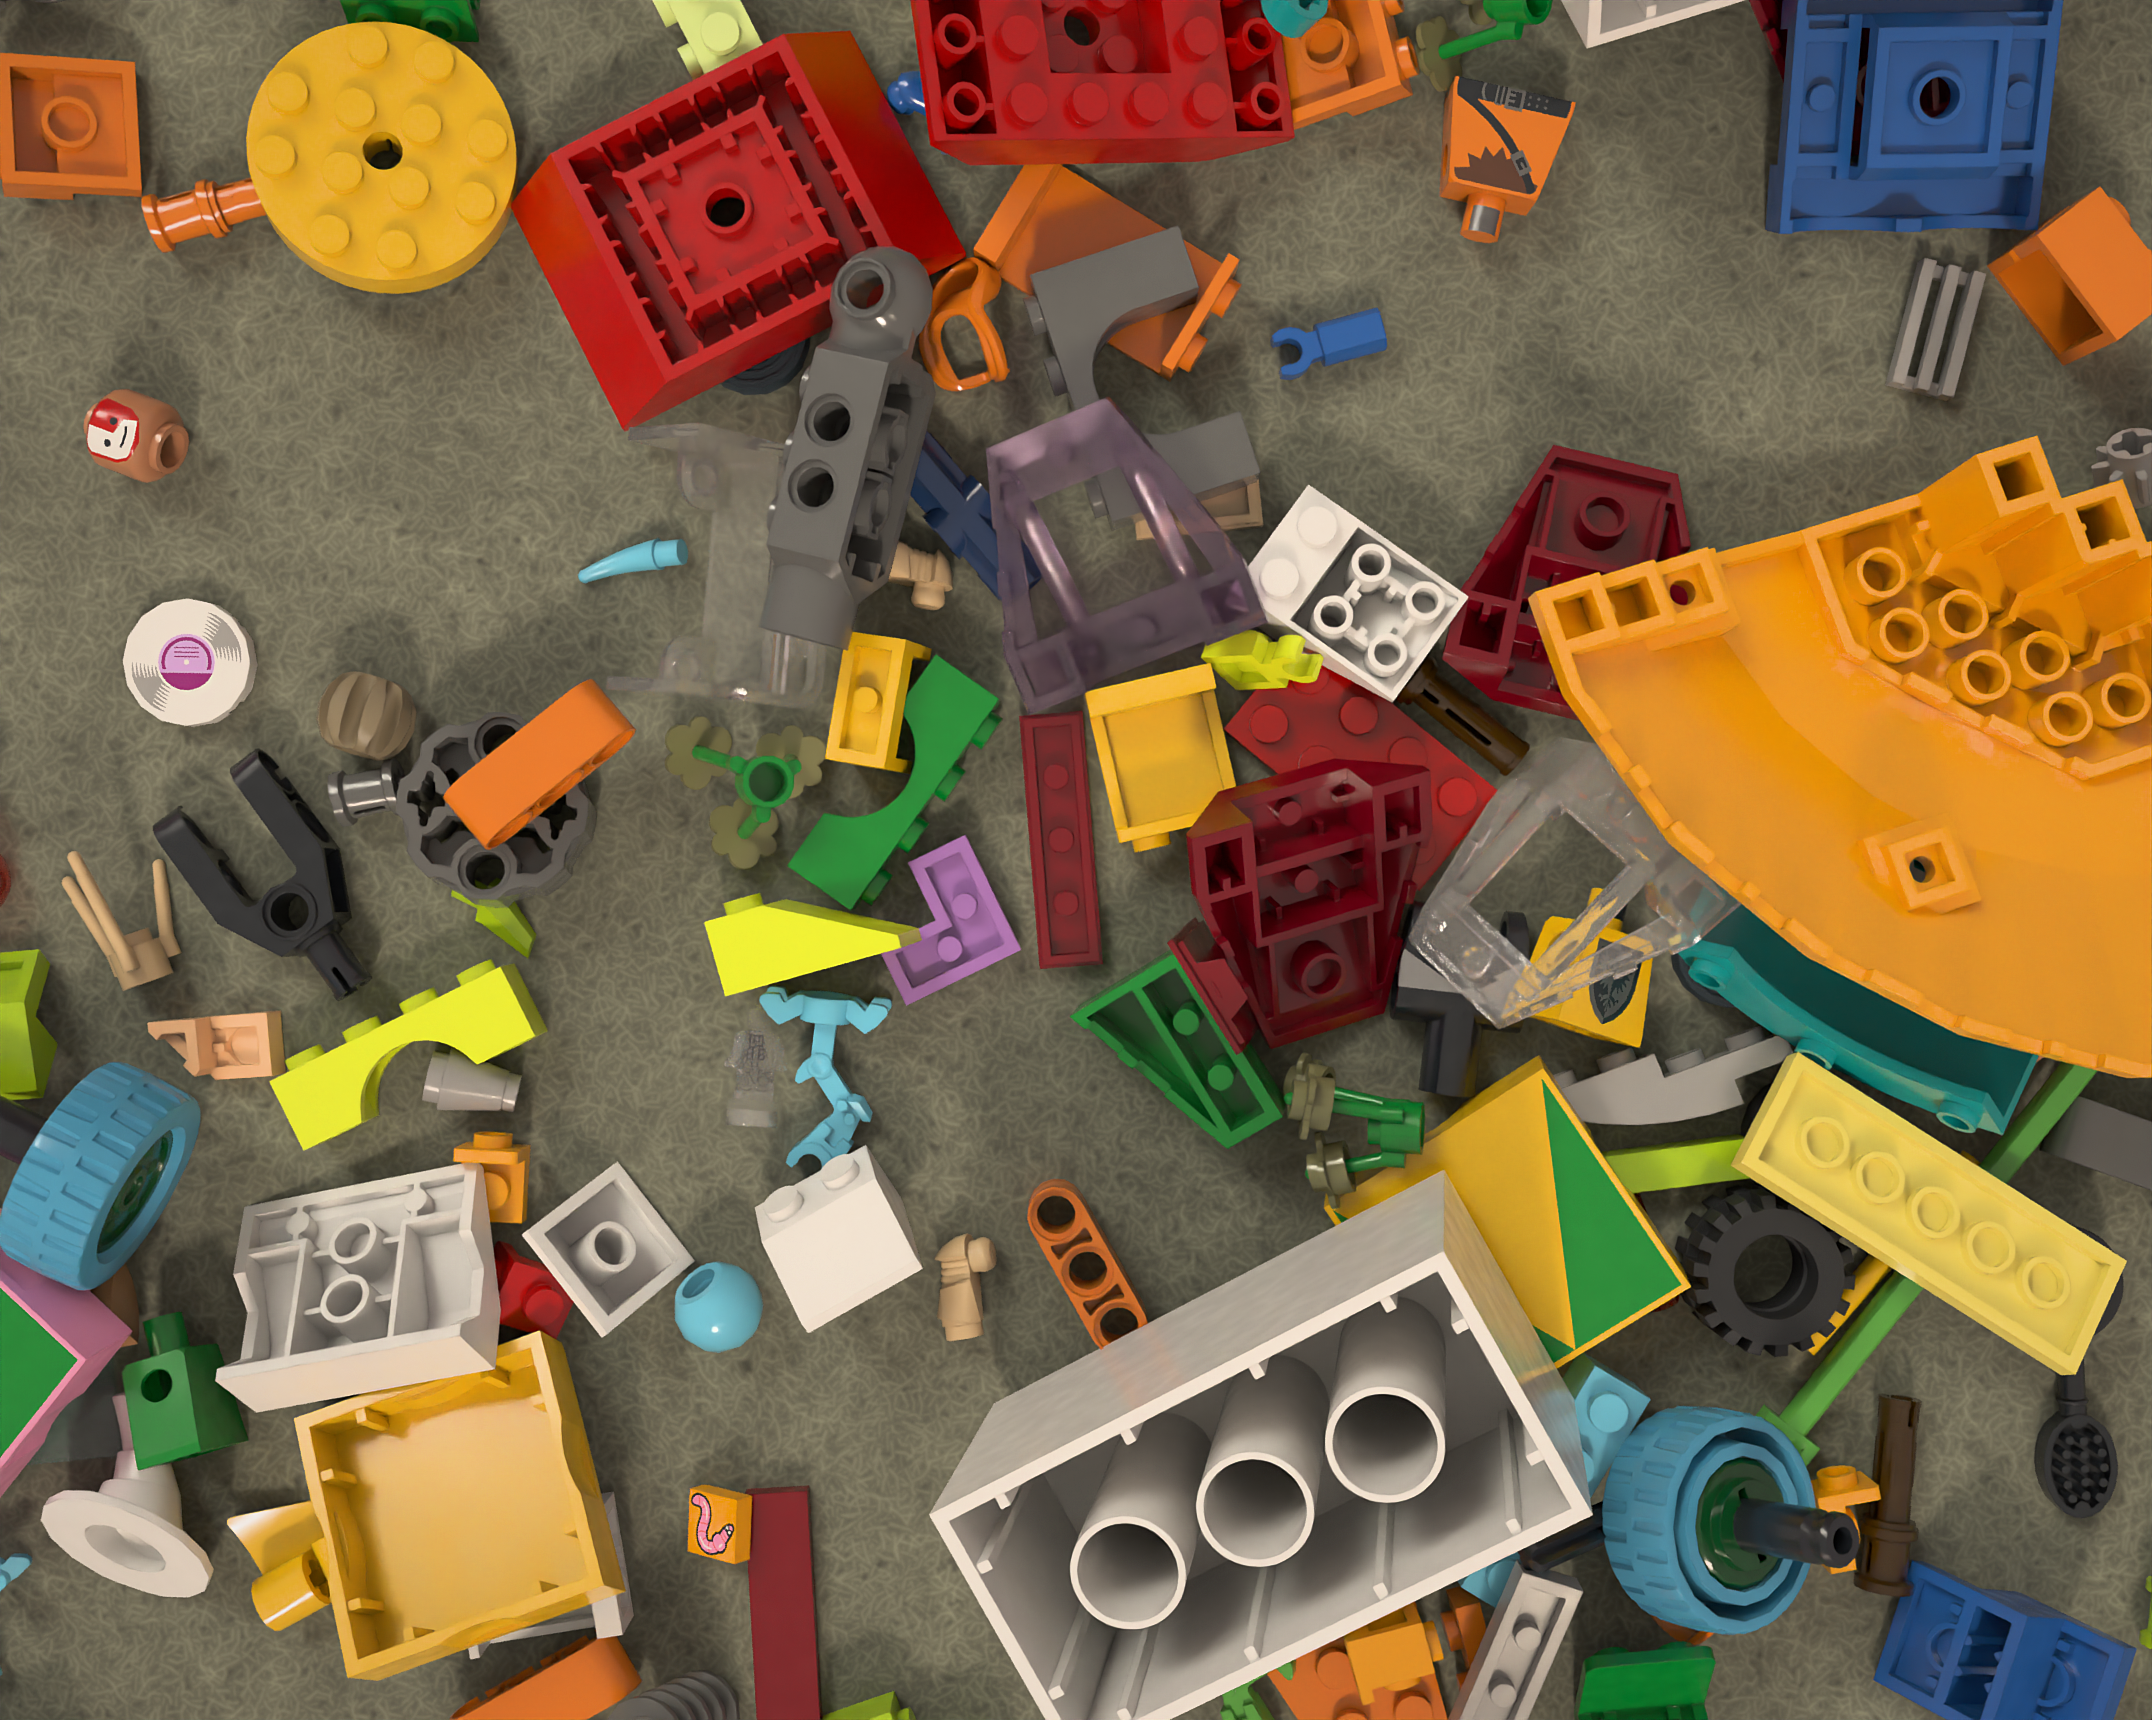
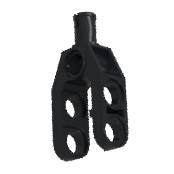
M257 748L232 766L230 774L239 790L295 865L296 873L292 878L270 888L261 900H252L225 864L230 858L223 849L213 848L196 823L181 811L182 805L175 808L153 825L154 835L218 925L281 957L299 956L301 958L307 956L334 993L335 999L337 1001L343 1000L358 991L356 985L365 986L372 979V976L368 971L366 972L339 935L343 930L342 925L352 919L340 848L289 779L285 777L281 780L276 774L275 770L279 766L273 758ZM298 895L306 901L309 909L307 921L301 928H297L289 918L290 903Z

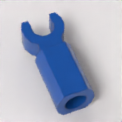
M1378 308L1314 324L1313 331L1308 333L1299 328H1283L1274 333L1270 339L1272 348L1291 344L1300 353L1298 362L1287 364L1280 368L1279 376L1283 380H1293L1301 377L1307 372L1312 363L1321 361L1322 366L1326 367L1387 349V337Z

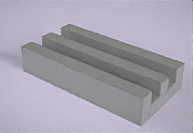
M1924 258L1916 266L1885 385L1947 401L1955 395L1986 273L1978 271L1966 273L1961 271L1962 267L1951 264L1943 267L1936 265V260ZM1935 280L1941 282L1915 378L1907 376L1931 282ZM1957 286L1962 287L1939 381L1934 383L1932 379Z

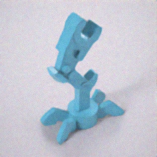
M773 985L760 996L759 1001L766 1013L777 1024L780 1025L799 1015L800 1020L815 1023L811 1056L804 1060L797 1070L795 1081L802 1083L814 1077L834 1108L831 1115L795 1144L788 1154L786 1163L793 1167L803 1155L813 1154L820 1159L823 1167L832 1158L847 1154L854 1143L851 1137L860 1119L870 1122L873 1114L865 1097L853 1094L834 1066L833 1055L837 1025H847L851 1022L866 1034L877 1027L887 1016L888 1011L892 1007V1001L887 997H874L871 1003L868 1004L858 996L830 991L800 990L789 996L785 987Z

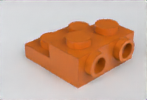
M1328 0L1327 13L1302 37L1290 38L1281 34L1294 130L1344 112L1356 116L1413 95L1409 78L1420 74L1418 58L1409 36L1399 39L1394 15L1404 12L1403 0Z
M0 53V179H2L4 197L73 200V194L142 197L135 62Z

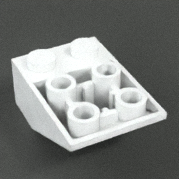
M1308 485L1233 586L1228 607L1277 641L1284 635L1302 636L1306 640L1302 654H1321L1324 657L1323 666L1393 703L1469 596Z

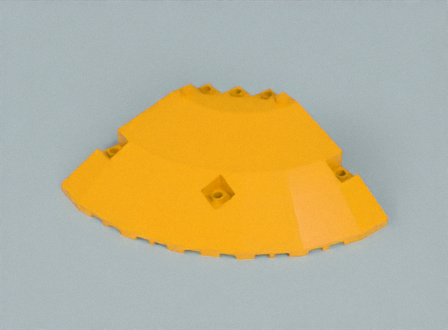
M2034 436L1976 454L1918 494L1797 532L1717 553L1715 548L1708 549V547L1657 563L1653 559L1602 576L1600 572L1536 591L1528 598L1562 696L1666 841L1804 956L1960 1036L2124 1078H2152V541H2146L2123 479L2061 498L2039 438ZM1671 585H1678L1685 589L1688 595L1687 605H1679L1672 600L1670 596ZM1913 859L1919 861L1924 866L1925 878L1921 883L1914 880L1910 872L1909 866Z

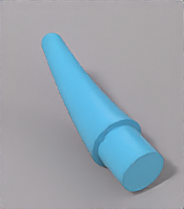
M657 538L616 552L581 570L578 574V579L582 583H588L617 574L663 570L666 566L684 565L688 560L687 545L682 539L662 541Z

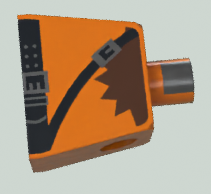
M1455 76L1444 102L1440 197L1467 203L1460 231L1461 236L1476 242L1494 243L1499 238L1504 211L1524 216L1528 214L1541 193L1573 115L1576 102Z

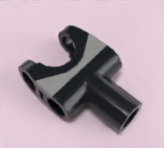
M1414 900L1413 904H1410L1400 936L1403 943L1392 981L1389 1007L1390 1018L1393 1020L1426 1023L1418 1090L1448 1096L1475 1097L1483 1030L1518 1034L1523 1026L1525 1015L1513 1012L1511 1009L1530 961L1527 920L1522 912L1505 911L1500 923L1498 946L1492 948L1489 954L1479 963L1469 966L1467 970L1452 966L1442 957L1437 947L1436 932H1431V902Z

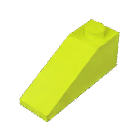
M761 893L723 903L727 916L704 922L725 996L899 949L922 940L919 928L788 899L764 905Z

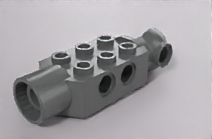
M895 246L870 247L853 255L839 269L830 291L829 310L833 319L828 340L815 348L812 364L806 368L802 375L799 388L802 404L795 430L789 434L783 450L785 471L779 495L772 500L767 513L769 535L766 546L774 562V567L758 627L843 650L849 649L860 602L889 581L936 395L932 375L922 369L923 366L911 358L916 337L923 331L932 310L933 288L926 268L913 254ZM884 284V291L880 301L875 306L867 309V299L870 292L875 287Z

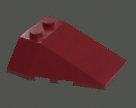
M1553 445L1516 502L1502 528L1487 547L1473 573L1460 589L1461 592L1469 597L1449 624L1442 659L1494 701L1580 721L1561 694L1528 598L1536 591L1600 572L1602 576L1653 559L1657 563L1688 553L1691 542L1678 474ZM1671 585L1670 596L1672 600L1679 605H1687L1688 595L1685 589L1678 585Z
M1331 759L1218 791L1186 833L1192 895L1223 958H1225L1249 998L1245 1003L1265 1044L1270 1049L1385 1012L1403 940L1397 933L1405 904H1413L1418 886L1412 881L1419 849L1428 848L1433 829L1430 770L1425 766L1347 759Z

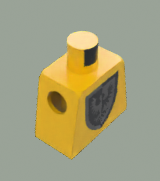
M1592 888L1584 920L1556 916L1546 920L1513 1001L1511 1011L1592 1039L1640 1048L1654 951L1651 943L1621 932L1630 897L1611 890Z

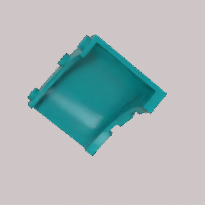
M1914 860V867L1925 872L1924 866L1919 861ZM1709 876L1706 877L1671 945L1690 966L1688 974L1694 981L1704 987L1717 991L1751 1019L1795 1046L1794 1053H1801L1826 1070L1834 1068L1870 1087L1933 1112L1942 1123L1961 1132L1974 1133L1976 1128H1981L2003 1135L2039 1057L2035 1054L1960 1036L1807 958Z

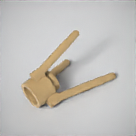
M71 851L67 858L84 894L76 881L70 876L62 879V886L107 957L113 975L118 978L122 990L125 991L174 973L168 958L182 952L173 930L165 862L161 859H156L152 864L159 937L153 939L149 928L124 936L81 854L77 851Z

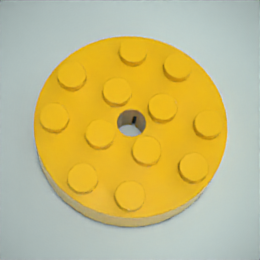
M359 22L334 27L306 39L288 52L270 71L253 102L248 121L246 142L249 172L255 191L270 223L287 247L303 262L331 280L352 288L376 293L400 294L431 289L459 277L475 266L492 249L506 228L512 213L511 203L516 198L518 184L516 143L508 111L495 86L483 70L457 47L440 37L411 26L390 22ZM392 142L394 152L402 157L400 162L388 170H379L372 167L368 163L371 158L378 152L389 151L390 143Z

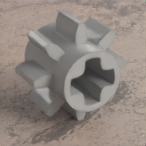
M2145 428L2122 430L2114 434L2108 440L2106 446H2098L2096 448L2098 463L2091 466L2093 485L2096 488L2123 479L2134 509L2144 508L2152 505V430Z

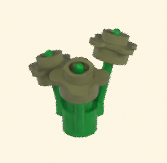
M1302 1053L1297 1065H1293L1289 1069L1283 1087V1097L1288 1110L1287 1118L1298 1120L1299 1139L1306 1140L1309 1129L1321 1130V1132L1315 1133L1317 1152L1307 1154L1306 1156L1307 1169L1305 1176L1310 1180L1315 1193L1326 1192L1332 1209L1340 1208L1339 1195L1356 1191L1355 1172L1379 1167L1405 1168L1406 1154L1422 1155L1425 1138L1424 1102L1384 1098L1336 1087L1334 1068L1323 1065L1322 1060L1314 1059L1312 1061V1055L1308 1053ZM1332 1113L1367 1118L1368 1144L1379 1145L1381 1152L1352 1158L1345 1140L1327 1144L1322 1131L1328 1130Z

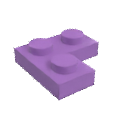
M967 835L908 862L935 921L919 928L921 941L881 953L906 1006L1022 949Z

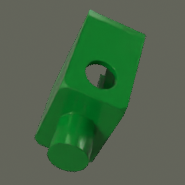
M174 1312L142 1322L150 1358L125 1365L122 1370L138 1471L188 1460L249 1441L235 1396L215 1381L217 1369L225 1366L219 1345L215 1343L190 1346L182 1312Z

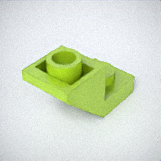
M40 949L0 953V1095L10 1100L43 1098L58 1046L57 1042L36 1017L50 967L49 961Z

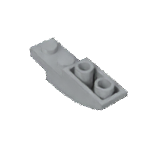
M1756 1026L1724 1038L1728 1050L1707 1058L1704 1057L1702 1049L1698 1048L1665 1060L1669 1072L1664 1074L1661 1071L1655 1054H1643L1636 1057L1633 1048L1627 1047L1596 1059L1601 1074L1577 1082L1573 1069L1559 1072L1553 1076L1582 1121L1616 1125L1667 1123L1711 1115L1744 1104L1735 1079L1783 1062L1786 1056L1793 1054V1051L1788 1041L1774 1033L1764 1035L1761 1026Z

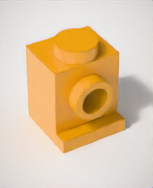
M1413 1602L1343 1636L1362 1705L1375 1702L1372 1689L1384 1687L1386 1690L1398 1691L1413 1687L1421 1681V1676L1435 1673L1433 1662L1444 1660L1433 1620L1422 1623Z

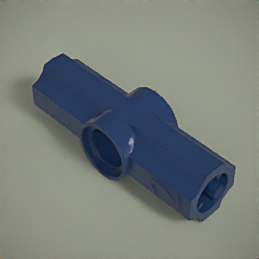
M926 431L910 496L925 512L922 516L924 520L946 542L951 552L959 560L963 557L999 601L1001 600L1008 608L1037 585L1048 573V570L1005 522L1007 519L1006 514L984 487L971 474L966 477L953 462L948 452L931 433Z

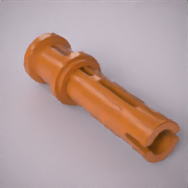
M251 177L220 186L215 181L204 179L196 181L195 189L160 199L155 194H149L141 199L147 227L155 244L162 253L175 251L176 243L212 234L217 239L226 237L228 232L233 231V224L266 216Z

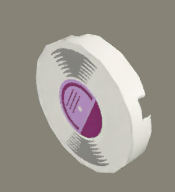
M188 598L164 602L143 615L128 636L123 658L127 686L140 706L161 721L191 727L217 723L231 713L229 712L236 709L240 702H244L251 692L258 665L251 636L231 613L219 605Z

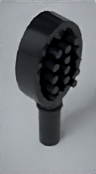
M2083 1357L2076 1375L2058 1374L2059 1396L2056 1397V1400L2059 1403V1411H2056L2043 1423L2037 1436L2034 1453L2035 1472L2044 1495L2057 1508L2075 1518H2087L2100 1512L2111 1499L2118 1475L2117 1453L2111 1435L2102 1424L2087 1414L2086 1404L2089 1400L2086 1397Z

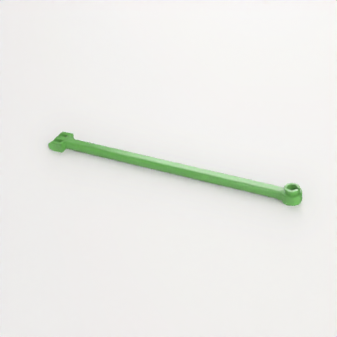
M2061 1061L1978 1166L2005 1184H2008L2097 1073V1070ZM1896 1270L1780 1415L1765 1404L1756 1414V1416L1772 1423L1790 1439L1806 1467L1820 1450L1819 1446L1806 1435L1924 1289Z

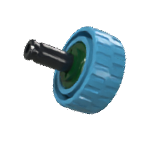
M122 1062L104 1064L88 1074L62 1100L49 1118L0 1095V1156L20 1165L12 1180L0 1215L1 1249L7 1256L33 1271L76 1290H91L106 1282L127 1262L149 1234L168 1204L188 1164L197 1140L201 1121L200 1106L195 1098L155 1075Z
M1677 1406L1659 1411L1640 1423L1626 1438L1614 1458L1606 1481L1602 1508L1603 1533L1606 1536L1604 1542L1611 1567L1622 1588L1648 1614L1656 1616L1660 1620L1694 1630L1735 1635L1738 1633L1747 1634L1767 1626L1776 1620L1793 1602L1806 1579L1811 1564H1825L1828 1567L1840 1569L1846 1567L1855 1558L1859 1549L1858 1529L1854 1521L1846 1513L1837 1511L1827 1512L1826 1510L1816 1508L1809 1473L1802 1457L1790 1439L1769 1421L1762 1417L1753 1416L1750 1413L1706 1406Z

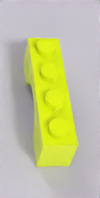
M492 959L484 961L456 975L461 986L440 997L435 987L401 1002L399 1006L404 1015L384 1025L381 1024L378 1016H374L343 1031L342 1035L346 1043L327 1053L324 1052L321 1044H318L285 1060L284 1062L289 1072L269 1082L303 1150L322 1144L378 1116V1091L384 1070L401 1049L414 1041L429 1040L448 1044L463 1052L478 1065L547 1032L548 1030L515 964L496 968Z

